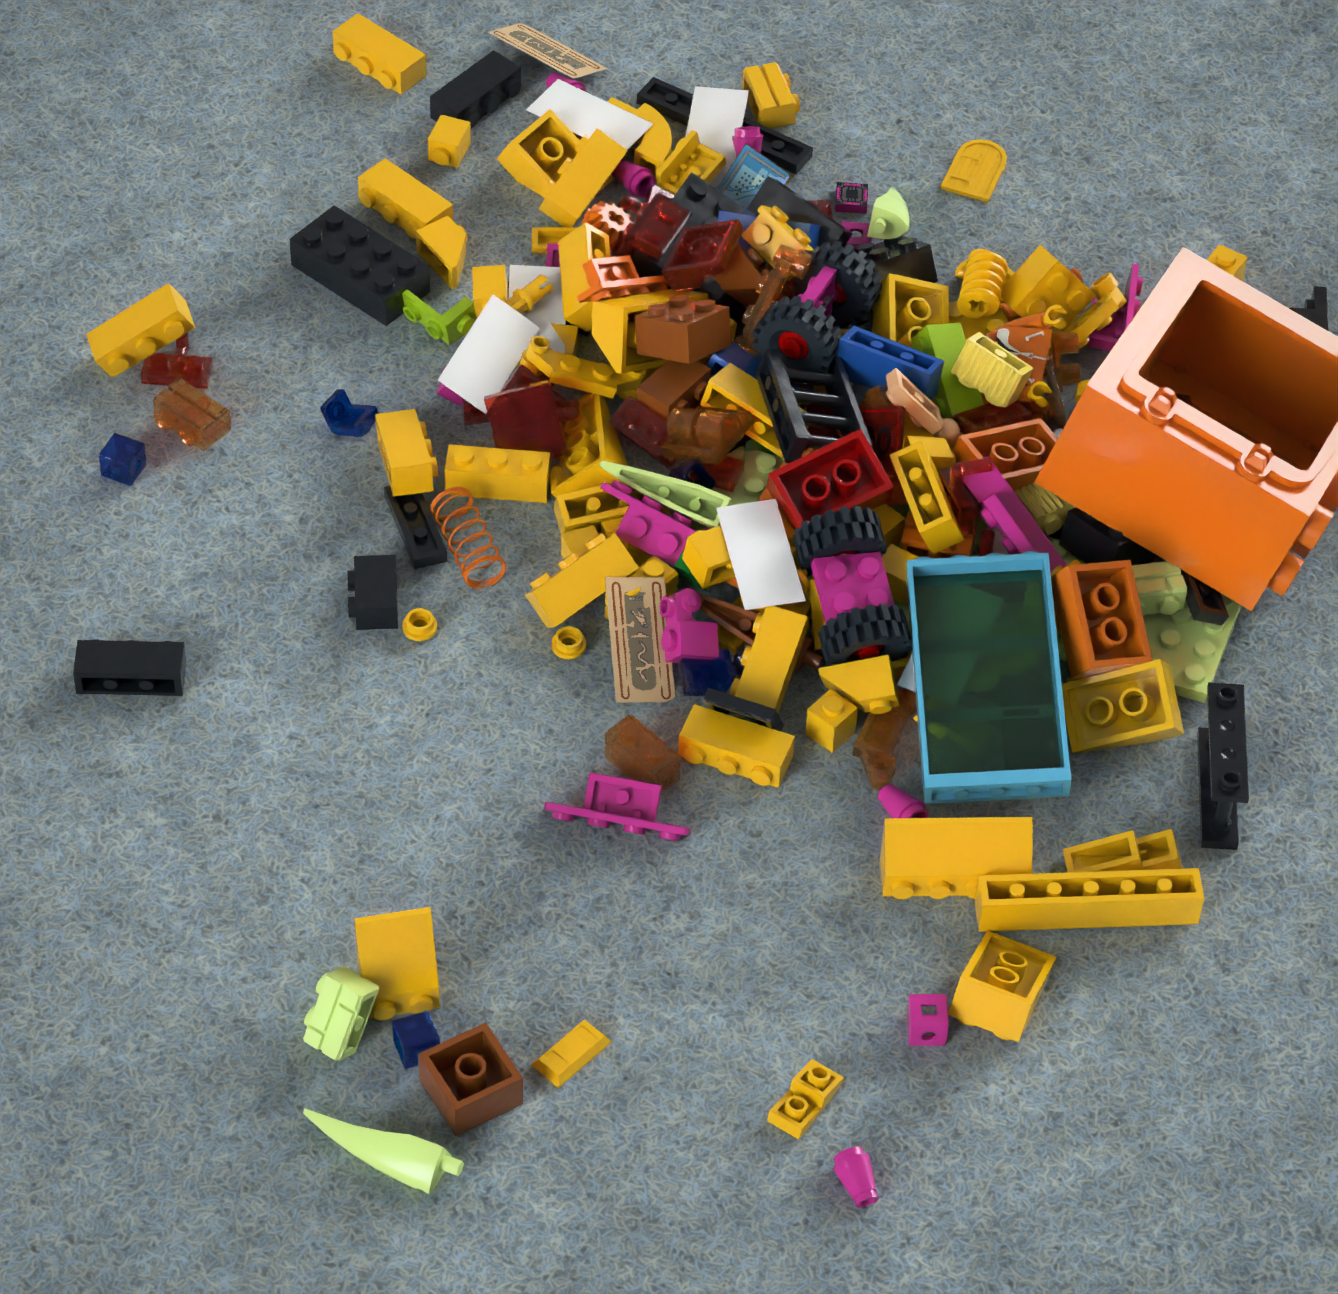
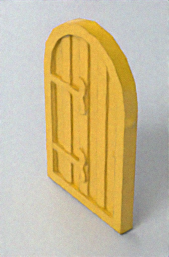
M982 139L971 140L963 144L955 154L940 189L960 194L964 197L989 202L1002 172L1005 170L1007 156L1004 149L992 141Z

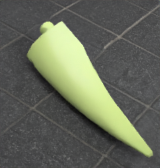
M891 187L883 196L876 198L867 237L892 239L907 233L910 224L908 209L902 196L895 188Z
M603 460L599 465L645 496L709 528L721 525L716 508L732 505L730 497L698 484Z
M304 1108L303 1114L348 1152L380 1172L412 1188L422 1190L427 1194L433 1192L444 1171L459 1176L463 1170L464 1162L453 1158L443 1146L410 1134L352 1125Z

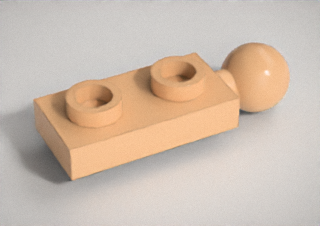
M897 368L886 375L888 387L886 394L889 400L898 408L902 406L916 426L919 428L923 426L934 437L946 438L948 445L958 440L960 427L955 420L942 418L939 407Z

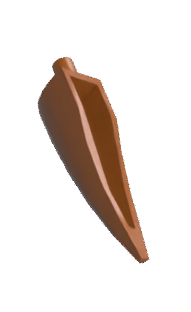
M698 593L701 598V607L699 609L748 644L753 645L756 633H753L752 630L757 613ZM808 637L804 640L795 666L797 671L801 670L806 664L818 670L824 661V657L813 652L814 642Z

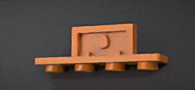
M630 255L596 258L582 265L586 273L587 282L591 288L579 294L577 298L579 303H593L594 301L668 290L667 287L676 282L677 279L674 274L639 278Z

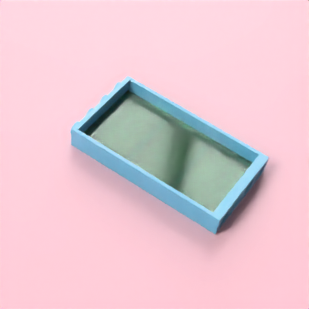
M1026 551L1021 554L1012 555L990 553L986 556L968 557L966 555H955L950 558L932 559L930 557H919L915 560H907L906 581L924 804L1069 797L1071 772L1049 553Z

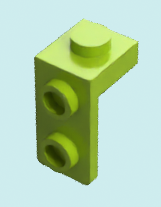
M405 290L402 293L404 301L403 311L406 317L413 323L420 322L425 326L432 338L435 340L441 338L448 345L467 335L477 319L474 303L466 296L443 315H440L409 290Z

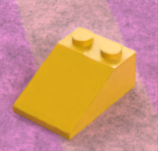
M549 109L514 138L497 157V160L517 182L541 194L550 180L555 183L559 180L561 175L557 171L566 158L569 157L573 160L578 152L574 148L580 140ZM610 175L599 192L615 179L612 175Z
M1161 659L1062 684L1065 721L1072 753L1156 742L1185 735L1171 668Z
M430 907L354 918L357 973L361 975V978H366L379 986V991L368 1019L388 1020L398 1014L411 1012L414 1014H425L432 1009L440 1008L439 981Z
M987 930L960 976L948 1015L957 1018L965 1025L978 1026L991 1031L998 1038L1019 1042L1057 957Z

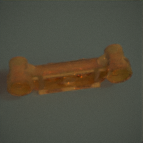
M782 244L779 246L773 258V263L776 265L770 271L769 276L766 274L762 276L756 292L760 295L755 306L750 304L742 319V323L746 324L743 329V335H738L734 343L756 357L759 349H753L752 342L755 339L752 337L756 325L770 306L778 300L789 274L799 279L804 278L812 262L813 255L803 250L797 252Z
M906 688L897 692L900 706L891 707L892 709L889 712L883 714H872L869 712L853 746L852 755L859 757L869 779V785L878 791L890 784L891 779L894 777L896 758L892 754L909 716L917 713L916 694L914 691ZM925 696V702H927L930 697Z

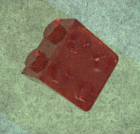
M656 194L649 204L645 202L642 204L636 215L635 220L637 221L635 224L630 222L626 226L621 240L625 241V243L621 245L615 257L627 255L632 257L638 248L660 260L687 222L690 211Z

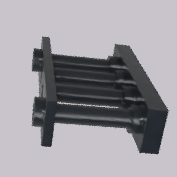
M765 349L755 375L785 463H791L801 458L803 452L807 451L808 448L820 449L840 439L838 437L812 435L806 430L805 426L840 430L843 437L861 429L873 449V440L869 437L849 382V374L845 371L841 357H834L826 373L787 368L783 364L778 349ZM790 382L825 386L827 393L794 390ZM798 404L833 408L835 416L802 412Z
M1208 682L1209 728L1198 727L1197 732L1201 848L1237 850L1239 844L1237 802L1248 803L1249 801L1244 685Z

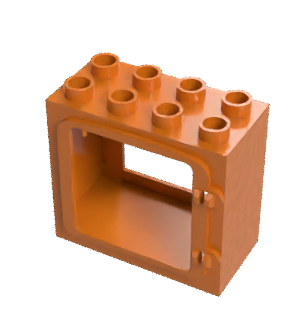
M1183 247L1087 384L1034 483L1110 528L1123 532L1125 537L1174 566L1180 567L1184 572L1250 611L1253 610L1266 587L1283 597L1304 563L1303 559L1292 554L1289 550L1305 559L1310 550H1313L1332 519L1333 512L1338 507V337Z

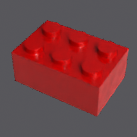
M861 429L770 472L766 486L771 497L776 499L779 509L794 530L800 528L801 523L805 520L812 521V516L817 514L820 516L825 515V511L831 509L835 512L839 511L840 507H848V510H851L854 506H861L862 510L866 507L873 510L891 501L894 490L891 480Z

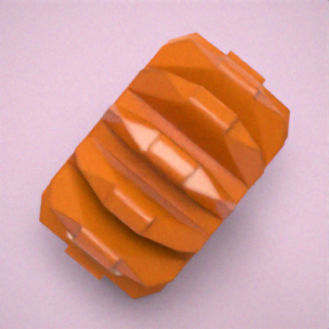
M600 201L589 208L584 214V218L581 221L582 224L586 222L609 235L610 248L613 249L612 255L616 256L633 242L634 231L637 226L631 221L632 216L623 211V207H616L612 201L608 204Z

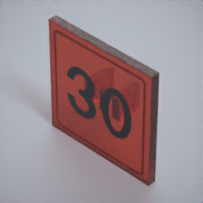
M859 407L869 437L873 440V451L887 475H897L890 454L903 449L906 407Z

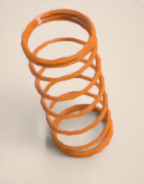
M452 487L442 491L433 499L431 504L432 515L435 517L438 526L442 528V536L448 541V548L454 554L456 564L461 567V575L467 586L474 589L492 586L504 576L506 563L499 556V549L491 545L493 537L490 533L485 532L486 523L484 520L478 519L480 510L472 506L474 498L470 491L463 487ZM463 492L452 495L444 500L438 507L437 512H435V506L441 498L450 493ZM462 495L469 497L466 506L456 509L449 516L439 515L442 506L450 499ZM470 508L475 509L477 512L475 519L467 520L455 529L445 527L448 520L463 516ZM476 521L483 524L482 532L469 535L462 542L452 540L453 534L457 530L466 529ZM445 530L453 531L449 538L445 534ZM483 534L490 538L488 545L476 548L468 555L458 553L459 548L465 542L475 541ZM451 543L459 544L456 551L452 548ZM488 548H493L496 551V555L479 557L467 567L464 566L467 559L472 555H479ZM458 557H466L462 565L458 561ZM492 560L486 565L474 568L481 562ZM496 560L502 563L500 573L493 578L484 581H473L468 578L470 570L486 568Z

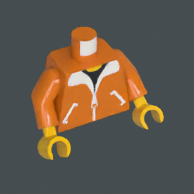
M1059 305L1050 306L1046 313L1028 315L1007 322L1004 326H999L993 340L995 343L1034 368L1022 393L1015 402L1030 403L1035 401L1040 407H1046L1048 404L1047 400L1041 396L1043 393L1051 394L1053 392L1042 381L1052 335V329L1048 328L1052 325L1057 329H1064L1067 324L1062 319L1056 320L1059 314L1067 313Z

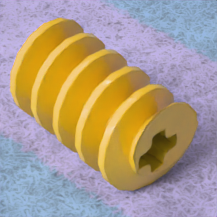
M975 249L969 254L957 303L959 312L964 317L971 319L995 314L999 309L1008 264L1002 256L987 249Z

